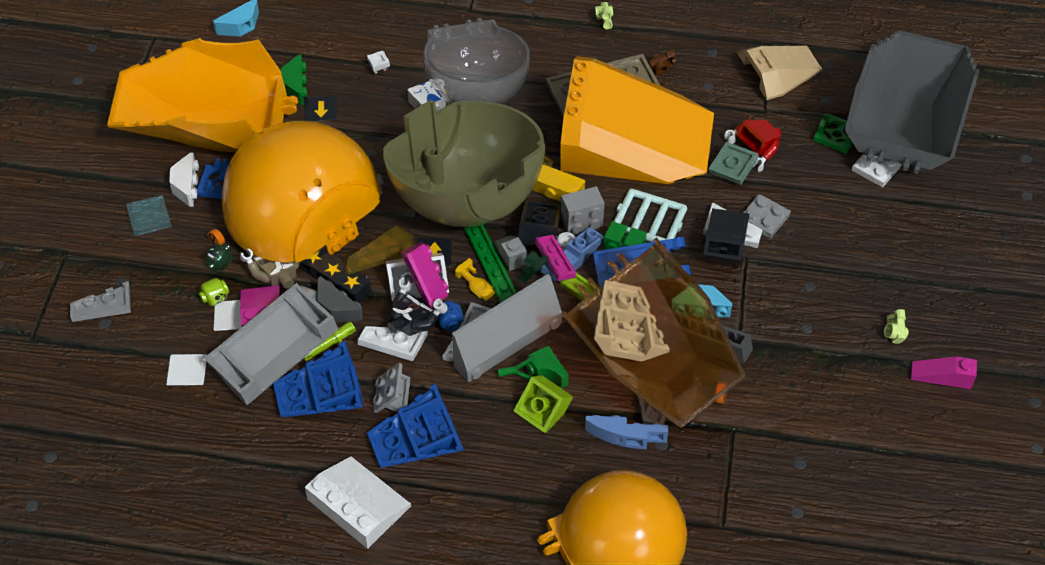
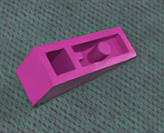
M948 357L912 361L911 380L971 389L976 378L977 360L963 357Z

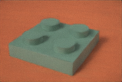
M726 142L709 167V173L741 185L758 160V153Z

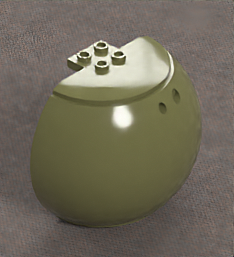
M429 100L403 116L405 132L388 142L383 148V158L389 179L400 197L420 215L436 223L454 227H474L488 224L513 212L533 189L539 177L545 154L543 134L533 119L512 107L486 101H457L436 111V102Z

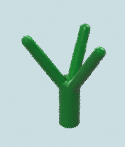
M537 355L528 358L516 366L498 369L499 377L516 374L530 380L532 376L518 370L535 360Z

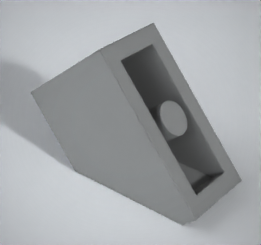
M508 236L493 242L509 271L526 265L527 251L518 237Z

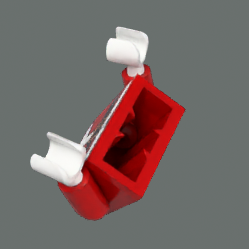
M747 119L735 127L734 131L727 130L725 132V140L728 139V143L733 144L736 141L735 136L737 135L748 147L758 153V156H762L758 158L753 166L755 167V165L759 164L758 172L763 170L764 162L768 161L776 153L780 145L781 130L778 127L774 128L767 120Z

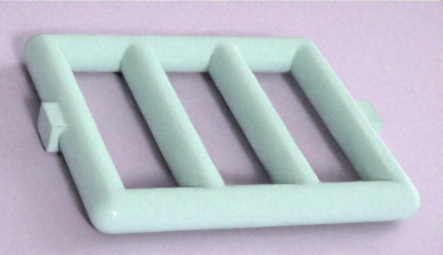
M629 189L623 203L619 204L617 208L618 213L614 222L621 224L633 197L643 199V202L631 227L639 229L645 213L652 202L661 206L649 233H647V241L655 242L675 238L677 231L680 232L683 223L681 222L687 211V206L642 191ZM669 207L678 210V213L665 239L656 236V233ZM628 227V229H627V231H626L625 234H628V233H629V231H630V229H631L630 227Z

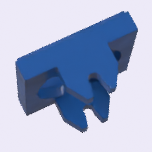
M217 158L214 165L205 166L197 189V196L222 199L223 186L216 182L224 181L230 164L227 159H224L222 163ZM212 174H220L219 177L215 178L214 180L208 179V177Z

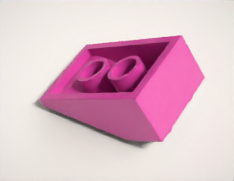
M279 285L241 290L240 313L242 327L280 297Z

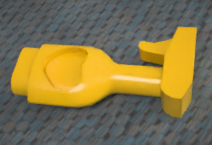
M470 258L456 268L455 277L465 278L469 282L470 290L478 298L486 301L494 295L495 291L487 281L474 277L469 273V271L474 274L476 273L473 261Z

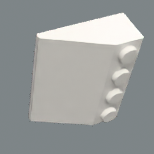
M351 456L319 473L305 486L307 500L367 549L411 507V503Z

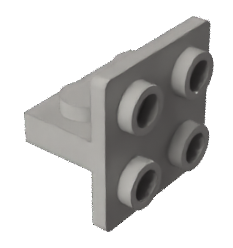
M397 363L383 375L379 376L375 382L376 394L373 399V412L378 413L386 407L399 413V409L403 406L407 407L410 377L402 374V364Z

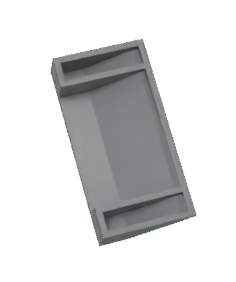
M550 275L543 276L452 333L454 368L467 382L478 379L490 368L545 333L560 326L562 311Z
M296 283L208 354L205 360L230 389L248 405L336 332L338 327L334 317Z

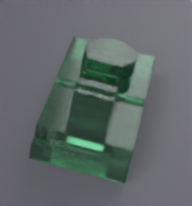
M532 251L523 260L527 265L521 270L524 274L519 279L526 283L549 258L545 255L540 258Z

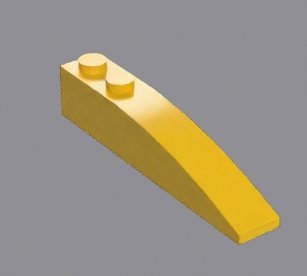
M542 165L539 177L532 190L548 198L561 201L562 195L585 190V180Z

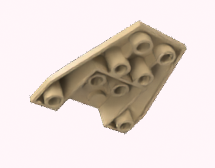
M758 46L737 51L743 64L751 63L761 78L759 89L766 100L785 95L822 71L821 66L807 46Z

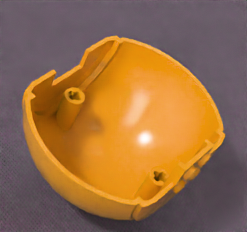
M314 121L284 122L259 131L249 138L236 152L224 177L222 211L230 235L244 250L249 248L252 250L253 255L270 261H295L297 263L309 258L322 247L332 255L344 245L354 240L359 235L356 222L374 210L380 202V183L376 170L367 154L352 138L342 131Z

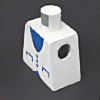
M438 78L407 89L408 102L415 109L429 100L436 102V111L446 106V98Z

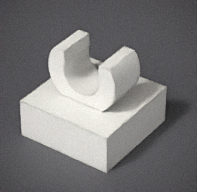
M384 51L367 55V60L375 74L378 70L383 69L385 71L386 68L390 67V62Z

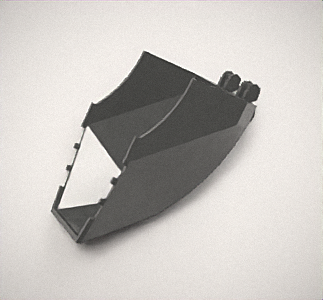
M901 30L892 33L890 38L885 37L884 41H878V45L872 44L855 88L845 128L846 133L857 150L867 156L866 161L871 162L874 155L878 156V164L882 165L883 160H894L904 165V171L909 169V165L915 166L914 173L918 174L919 170H932L954 158L979 74V69H976L977 64L973 63L974 58L970 57L971 52L968 46Z

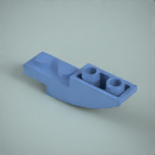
M591 227L568 242L566 249L563 251L575 271L604 240V236ZM547 263L541 267V273L544 275L549 274L551 279L556 282L557 279Z
M592 415L586 416L585 430L612 444L635 449H646L647 442L667 443L668 425L658 423L652 425L640 423L627 424V417L617 415L611 417Z

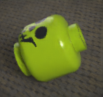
M213 278L201 285L199 296L203 303L207 302L210 306H214L227 299L229 290L223 279Z

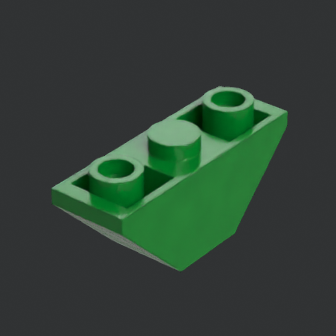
M297 55L281 68V74L287 96H295L298 98V104L304 105V97H307V89L304 87L307 84L306 74H303V72H306V61L302 62V55Z

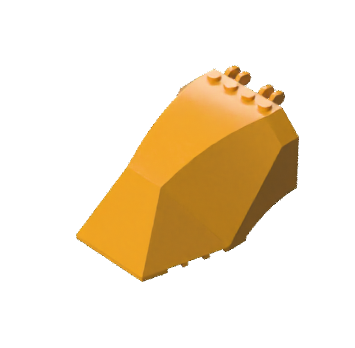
M198 38L182 43V47L171 51L168 49L166 50L167 54L156 59L153 56L149 62L141 66L136 64L121 71L107 126L109 128L173 140L203 149L236 153L249 138L259 131L283 123L284 114H294L297 111L295 105L298 104V98L287 96L281 70L259 39L241 43H219L204 41Z

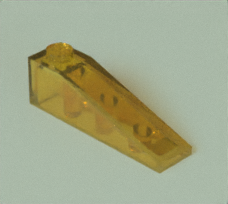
M396 225L348 257L346 273L352 274L384 264L385 261L400 259L402 257L400 252L413 246L414 236Z

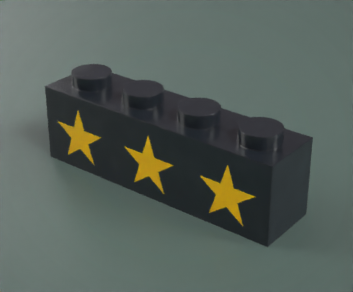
M323 247L309 258L299 262V269L316 280L321 276L326 281H331L335 288L339 291H344L352 301L360 303L372 292L371 281L365 274H360L351 265H346L337 256L329 254Z

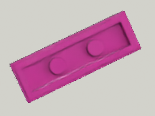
M554 235L536 238L535 244L557 281L576 278V271Z

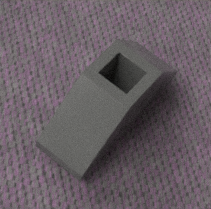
M321 276L318 278L317 301L334 317L335 322H353L363 319L362 307L357 301H352L348 298L347 294L335 288L331 281H326Z

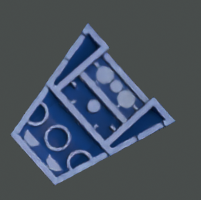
M345 341L340 343L339 347L333 351L328 350L323 353L324 356L316 361H309L299 371L296 369L273 383L282 418L363 408L364 399L357 372Z
M436 384L429 387L430 390L425 394H420L414 398L415 401L410 405L399 409V413L392 418L388 417L367 433L381 468L464 451Z

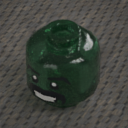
M218 243L213 244L204 255L206 259L205 264L215 272L217 270L223 271L233 260V256L230 253L232 249L225 243L222 245Z

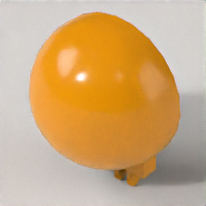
M616 470L599 474L585 482L571 496L563 513L547 520L549 532L537 539L540 545L554 540L555 543L546 546L543 550L544 554L549 556L560 551L567 565H680L686 549L687 528L685 516L679 502L667 487L655 478L641 472Z

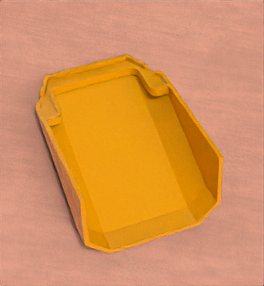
M576 56L563 118L561 171L671 184L675 180L682 178L689 179L693 176L707 174L714 113L681 94L595 58Z

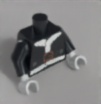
M402 277L399 280L401 290L400 292L397 291L389 311L390 323H388V329L392 333L400 330L408 336L429 331L438 320V315L447 311V305L441 299H436L433 303L434 308H431L412 294L408 293L405 295L413 286L410 280L407 285H404L406 280Z

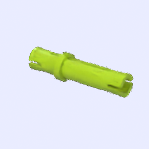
M348 321L339 327L336 332L304 357L303 360L307 362L332 345L341 343L345 337L356 332L354 325Z

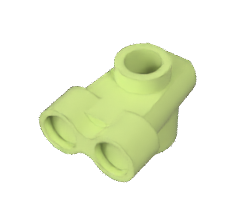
M603 2L601 6L595 7L597 20L603 19V27L605 29H611L613 26L611 20L613 9L612 6H608L607 2Z
M903 309L895 310L894 314L888 315L887 324L884 328L885 337L891 338L892 343L895 344L903 342L908 336V329L905 327V310Z

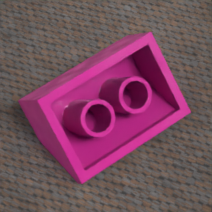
M419 242L400 252L424 303L432 308L436 299L443 300L448 296L446 291L449 289L444 279L441 280L438 274L441 271L436 262L433 263L430 257L433 254L428 244L425 245Z

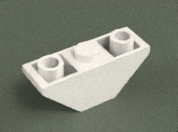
M189 153L170 168L169 179L172 194L190 207L194 206V199H197L195 185H198L196 171H199L198 160H195L193 153Z

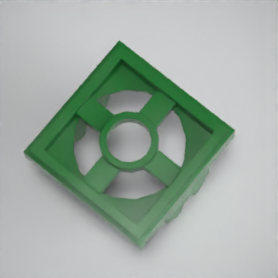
M825 114L814 136V141L847 154L853 144L850 137L844 135L843 132L847 121L831 114ZM831 124H836L839 126L837 129L833 130L827 128V126ZM838 132L842 137L836 138L832 134ZM824 133L830 135L831 140Z

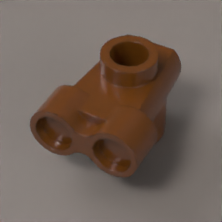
M668 50L662 55H653L651 60H649V66L652 71H655L657 75H662L668 71L670 66L677 64L674 50Z

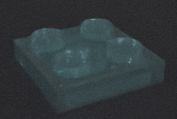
M163 195L126 204L135 236L172 227Z

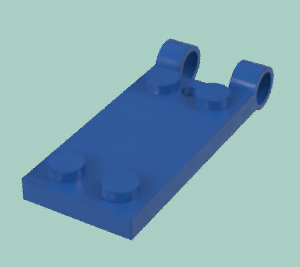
M684 237L593 252L599 289L603 290L605 280L634 285L691 275L689 265L673 267L670 250L686 247ZM661 258H665L666 262L662 263Z

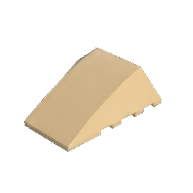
M604 281L594 339L605 355L642 362L669 352L668 345L664 344L662 340L664 337L662 331L656 327V318L649 311L650 305L641 287Z

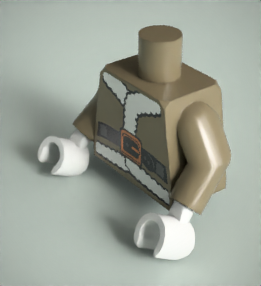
M249 248L246 249L249 257H245L242 252L240 253V259L248 263L247 267L256 280L269 283L271 286L282 284L285 289L293 286L294 281L292 279L297 276L296 270L299 268V262H276L262 259L258 256L253 257L252 260L253 252Z

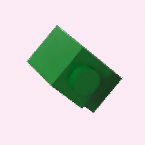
M549 346L528 355V358L537 355L535 360L526 365L530 375H542L556 383L561 389L568 386L569 375Z

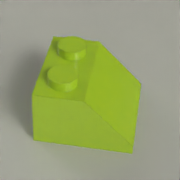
M544 376L531 377L514 412L542 432L547 433L564 415L573 396Z

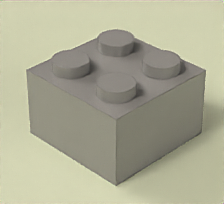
M597 186L561 196V221L566 232L579 234L589 227L592 229L603 227L604 201Z

